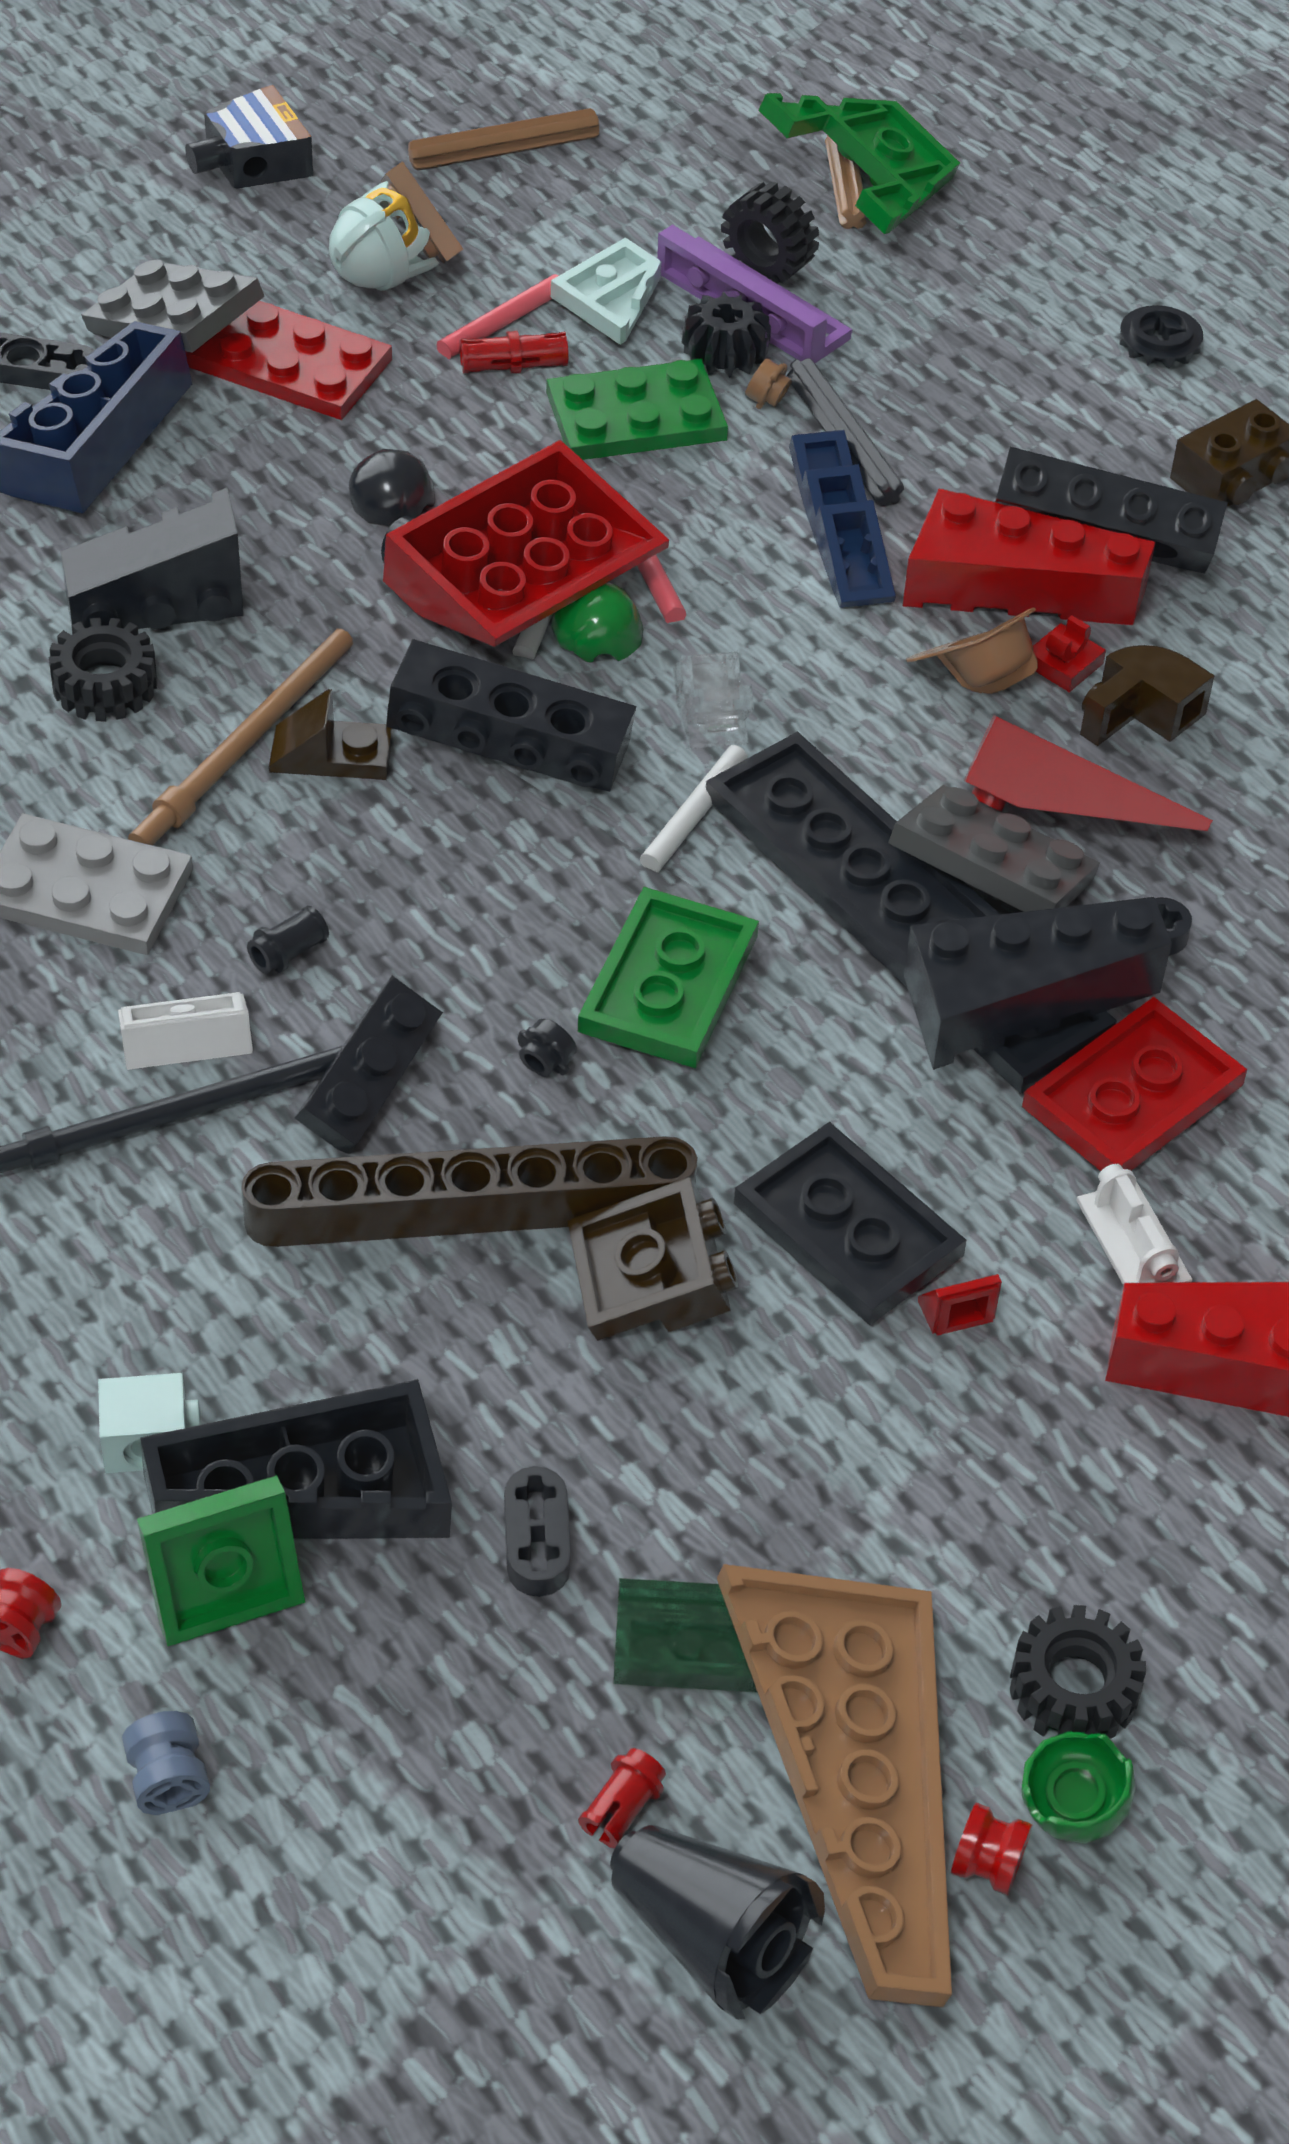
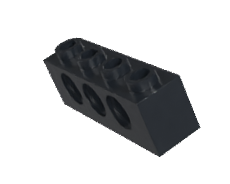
M1011 446L995 500L996 503L1017 506L1025 510L1065 520H1073L1081 524L1155 542L1153 562L1204 574L1214 556L1228 503Z
M412 639L390 686L386 727L508 763L525 770H531L574 783L581 787H591L610 792L629 746L637 706Z

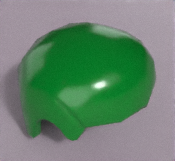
M605 583L556 611L551 625L554 637L560 647L569 652L573 651L577 656L589 663H592L600 654H610L617 661L629 657L641 646L644 631L640 614L624 589L609 583Z
M1068 1731L1043 1740L1026 1760L1021 1790L1022 1798L1029 1814L1045 1832L1056 1839L1086 1844L1110 1836L1128 1817L1136 1786L1132 1760L1127 1759L1107 1735H1087L1083 1732Z

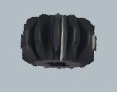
M724 291L718 298L703 295L700 304L689 305L688 313L685 316V325L682 327L681 339L684 345V353L690 356V360L702 359L708 375L714 373L717 369H725L724 372L730 378L736 368L750 374L753 365L761 364L768 353V343L771 340L769 316L763 313L761 303H747L745 294L735 298L728 297Z

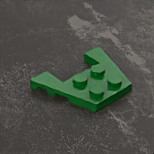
M767 93L758 110L786 138L824 131L838 145V151L842 156L854 161L870 176L869 179L873 187L862 189L855 206L883 234H888L952 180L960 165V162L897 101L843 98L840 106L826 105L818 96L802 95L799 103L782 102L783 96L781 93Z

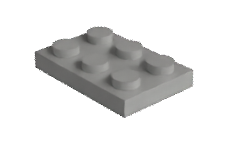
M22 813L0 851V918L148 955L193 870L192 855Z

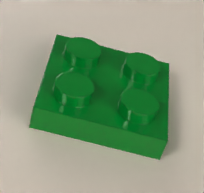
M277 1475L137 1519L159 1625L167 1646L305 1603L286 1495Z

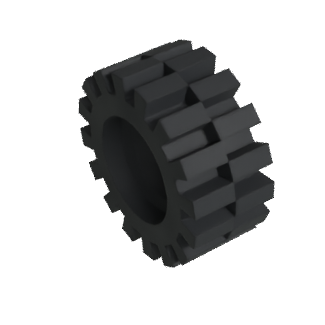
M771 181L767 185L764 182L757 184L728 206L729 208L724 211L722 216L726 221L721 224V233L729 235L723 240L725 249H734L735 253L731 255L739 261L741 260L745 265L778 284L788 280L815 257L813 253L818 250L819 242L814 239L819 236V229L817 226H810L809 224L815 219L812 211L804 213L801 209V206L806 202L800 196L795 200L791 199L792 189L784 186L779 190L778 183ZM764 225L771 231L776 242L769 236Z
M100 618L90 619L91 627L84 628L81 622L71 625L72 635L63 630L57 636L58 644H51L49 649L50 657L48 658L53 694L56 701L61 700V706L65 711L69 713L75 708L76 717L84 720L87 719L90 712L95 713L96 721L106 722V713L114 712L116 720L126 718V708L129 707L134 713H137L143 709L142 700L150 703L154 697L153 689H157V673L154 646L150 644V637L145 631L139 634L138 626L131 622L122 629L121 619L110 618L109 626H101ZM98 665L121 667L119 670L107 674L85 672L87 669Z
M1073 1605L1071 1617L1065 1618L1063 1609L1059 1606L1049 1610L1047 1622L1038 1615L1030 1621L1028 1633L1022 1632L1017 1643L1010 1678H1012L1010 1694L1012 1700L1020 1699L1017 1712L1023 1721L1033 1715L1036 1717L1033 1730L1044 1737L1048 1729L1052 1727L1059 1730L1058 1735L1068 1731L1083 1732L1087 1735L1100 1732V1734H1105L1112 1739L1116 1736L1119 1725L1125 1729L1132 1720L1144 1685L1146 1661H1140L1143 1649L1138 1639L1127 1643L1131 1630L1121 1621L1113 1630L1107 1627L1110 1613L1099 1609L1096 1619L1091 1620L1085 1618L1086 1606ZM1065 1657L1085 1659L1099 1668L1104 1678V1686L1098 1692L1090 1694L1070 1692L1054 1682L1050 1675V1667L1056 1661Z

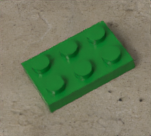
M702 359L677 360L671 363L624 367L618 370L572 374L547 379L546 394L563 442L582 460L727 441L728 425Z
M643 887L578 1015L577 1032L696 1069L758 937L759 921Z

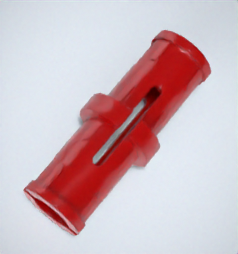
M508 331L506 336L459 340L460 362L463 365V373L510 369V373H521L522 368L568 366V342L565 331L540 335H519L518 331Z

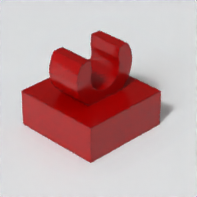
M1071 615L1066 625L1060 623L1033 645V650L1038 660V668L1035 672L1066 691L1071 692L1104 664L1106 649L1089 640L1091 627Z

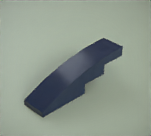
M845 430L792 435L789 450L801 498L839 607L846 608L894 602L896 594L874 501L867 500L859 464H852Z

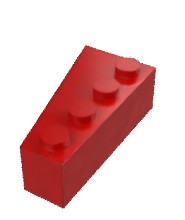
M939 488L908 558L902 606L923 608V602L948 604L951 611L973 612L974 607L1008 609V615L1017 616L1035 607L1036 610L1034 612L1057 613L1061 620H1068L1072 615L1085 622L1133 625L1147 588L1155 542Z
M1289 1282L1124 1283L1113 1328L1105 1381L1289 1417Z

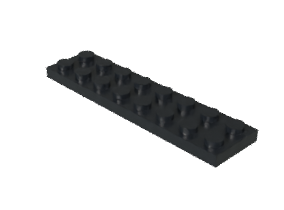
M798 731L706 781V791L710 795L712 804L906 987L904 969L911 925L1000 915L964 881L889 844L890 836L897 821ZM1107 1011L1090 1017L1084 1012H1080L1061 1019L1060 1027L1044 1033L1037 1034L1033 1028L1006 1037L1002 1047L982 1054L978 1048L973 1050L1021 1094L1113 1027L1117 1020Z

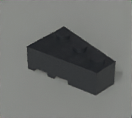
M228 487L212 493V502L183 513L179 511L178 507L161 513L162 521L134 532H130L129 528L125 526L60 551L71 625L81 622L84 628L91 627L90 619L100 618L101 626H109L110 618L121 619L122 629L129 622L137 625L138 629H160L175 624L199 621L215 622L225 618L244 616L238 532Z

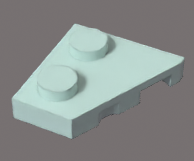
M625 237L552 279L551 298L618 344H622L627 340L661 278V261Z

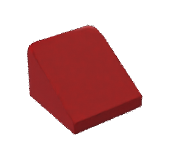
M996 1274L919 1295L918 1303L932 1334L936 1333L938 1336L993 1322L1002 1284L999 1275Z

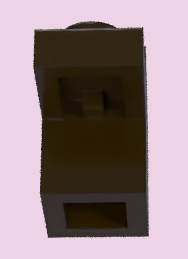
M1137 645L1116 650L1106 656L1102 682L1096 683L1084 697L1082 702L1084 715L1080 735L1098 747L1130 721L1136 719L1171 742L1206 715L1215 675L1186 656L1167 648Z

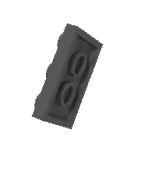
M150 260L136 267L134 275L119 287H114L101 293L97 298L98 302L82 313L81 316L88 331L107 337L115 336L134 321L181 331L185 351L194 352L265 296L256 277L233 274L231 271L219 272L201 269L195 265L182 266L164 263L162 260Z
M942 785L899 819L894 825L888 842L1023 912L1067 907L1091 884L1100 862L1084 855L1083 850L1074 843L1060 839L1054 840L1032 829L1025 819L1014 814L999 813L979 803L977 797L971 792L962 788L947 787L945 785Z

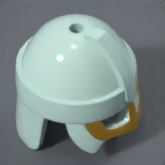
M388 181L380 183L361 198L345 206L340 211L338 220L329 237V256L338 274L355 286L376 288L380 291L391 289L403 283L406 279L427 272L439 264L435 257L423 260L417 256L427 244L430 231L417 224L408 198L389 190ZM394 216H401L405 222L406 230L402 235L392 220Z

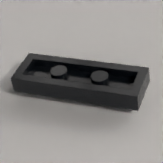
M392 975L364 1013L295 1116V1119L339 1151L349 1154L364 1135L443 1012Z

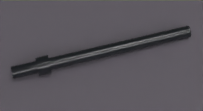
M342 1046L51 1131L49 1126H44L22 1133L23 1140L0 1146V1173L30 1164L33 1170L59 1163V1156L321 1079Z

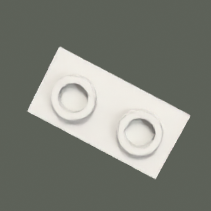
M1112 1164L1105 1167L1098 1175L1100 1183L1097 1191L1077 1196L1076 1201L1123 1286L1124 1283L1192 1282V1278L1179 1257L1176 1247L1171 1243L1139 1187L1133 1172L1123 1169L1120 1164Z

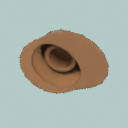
M1035 607L987 632L906 658V662L937 655L963 687L974 692L988 694L1005 690L1034 674L1038 668V660L1034 653L1024 617L1036 609Z

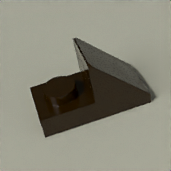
M328 689L276 725L269 772L387 780L393 740L392 728L386 727V724L334 721L332 689Z

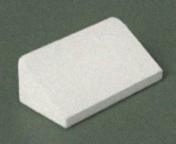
M240 992L121 1007L118 1010L125 1063L128 1070L252 1054L253 1051L249 1014L244 995L240 994Z

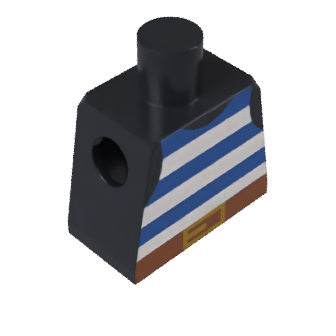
M274 85L263 87L208 109L204 115L206 139L188 143L185 146L187 161L194 174L220 168L235 189L313 176L312 136Z

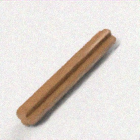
M587 108L416 139L408 144L409 160L414 169L422 170L596 138L599 135V119L594 109Z

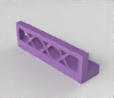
M673 224L658 233L657 259L661 261V276L700 300L703 295L718 298L724 291L728 297L735 298L745 294L747 303H761L763 313L769 316V324L771 325L770 343L799 361L810 358L816 363L851 339V328L701 237L694 238Z

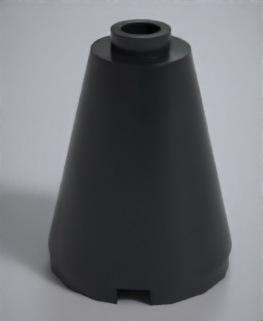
M648 1825L638 1831L626 1834L619 1841L611 1856L610 1867L613 1870L611 1877L613 1889L718 2007L735 2019H745L742 2010L750 2007L759 2014L771 2008L794 1983L806 1965L813 1947L802 1940L810 1919L822 1926L825 1902L824 1892L815 1881L804 1874L656 1825Z

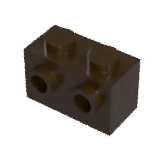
M1255 399L1177 439L1170 479L1186 492L1228 502L1227 507L1233 503L1235 505L1243 504L1254 492L1271 483L1280 484L1289 477V423Z

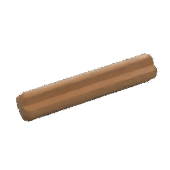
M827 135L825 144L839 223L845 229H850L853 226L857 229L863 228L867 223L866 217L855 206L863 189L859 166L854 161L842 156L838 151V145Z

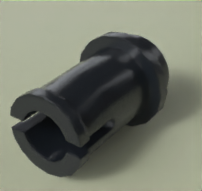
M306 906L301 909L302 911L271 929L261 927L254 932L253 939L247 943V951L251 961L259 971L264 974H268L273 970L281 973L288 968L291 959L318 943L321 944L327 940L329 929L326 921L317 909L312 906Z

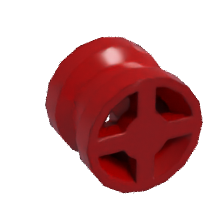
M5 1568L0 1570V1651L20 1659H25L32 1656L41 1641L39 1629L42 1624L51 1623L62 1605L60 1597L45 1581L20 1569Z
M976 1802L961 1836L953 1860L951 1874L963 1879L973 1875L989 1880L994 1891L1008 1896L1023 1859L1033 1824L1021 1819L1007 1823L995 1818L990 1807Z

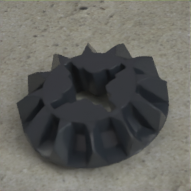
M1152 305L1137 308L1123 318L1120 326L1119 344L1128 348L1130 358L1145 357L1147 366L1155 361L1162 362L1168 369L1174 361L1188 364L1192 355L1200 353L1203 342V330L1197 320L1184 311L1168 306ZM1154 330H1157L1158 335H1161L1163 340H1159L1157 336H1154Z

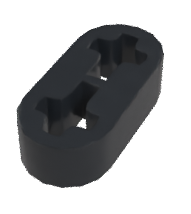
M538 1466L522 1468L510 1477L504 1492L507 1573L510 1582L517 1590L529 1596L542 1597L554 1594L569 1579L571 1544L568 1494L564 1480L556 1472L546 1467ZM529 1492H542L544 1504L543 1519L530 1520V1507L527 1501ZM531 1542H544L545 1558L548 1562L547 1570L533 1571L530 1561Z

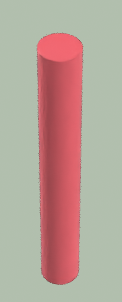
M551 275L437 341L438 352L451 359L459 354L460 339H485L552 300L551 280L558 277V275Z
M657 555L637 565L666 623L684 620L686 611Z

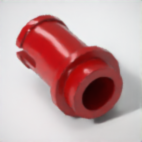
M631 1748L626 1755H617L611 1762L612 1775L587 1810L582 1812L578 1818L581 1828L587 1834L593 1836L606 1816L613 1814V1817L605 1826L604 1833L599 1838V1841L614 1849L648 1800H656L664 1792L661 1782L666 1776L665 1769L651 1755L636 1748Z

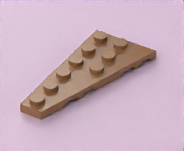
M723 1564L717 1581L868 1999L944 2007L952 1995L932 1591Z

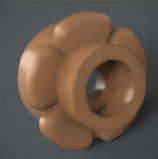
M766 358L758 367L745 391L747 397L757 402V409H761L766 402L776 407L785 396L792 382V379L785 376L787 365L785 363L778 365Z

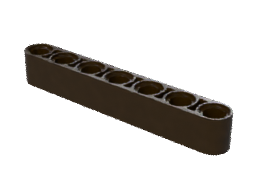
M662 1136L268 1162L250 1169L243 1178L241 1191L244 1225L247 1234L254 1242L271 1247L568 1227L567 1220L689 1177L696 1184L698 1157L694 1148L686 1141L677 1137Z

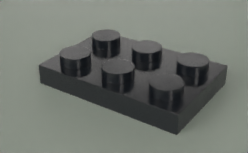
M830 1121L735 1187L733 1204L869 1325L873 1324L954 1264L965 1253L967 1240Z

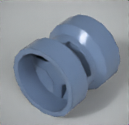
M162 1711L140 1718L126 1728L122 1735L127 1763L137 1769V1774L132 1784L138 1809L146 1814L161 1815L196 1806L206 1798L210 1791L205 1764L196 1758L194 1754L199 1746V1739L194 1719L189 1714L179 1711Z

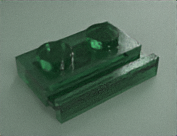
M619 1578L613 1684L757 1692L719 1584Z

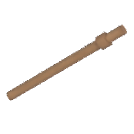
M336 629L179 786H169L153 802V811L129 834L128 839L153 846L172 826L179 828L195 812V803L352 647L353 639L350 634L343 629Z

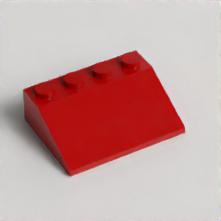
M558 440L387 533L383 582L417 615L495 647L667 549L669 539L565 443Z

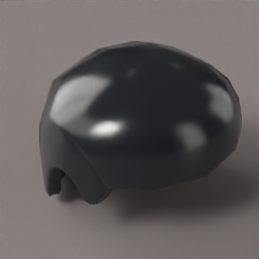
M383 448L364 458L353 470L349 480V493L353 509L368 523L388 526L404 516H410L415 519L420 516L426 505L433 507L435 503L434 487L423 461L408 451Z

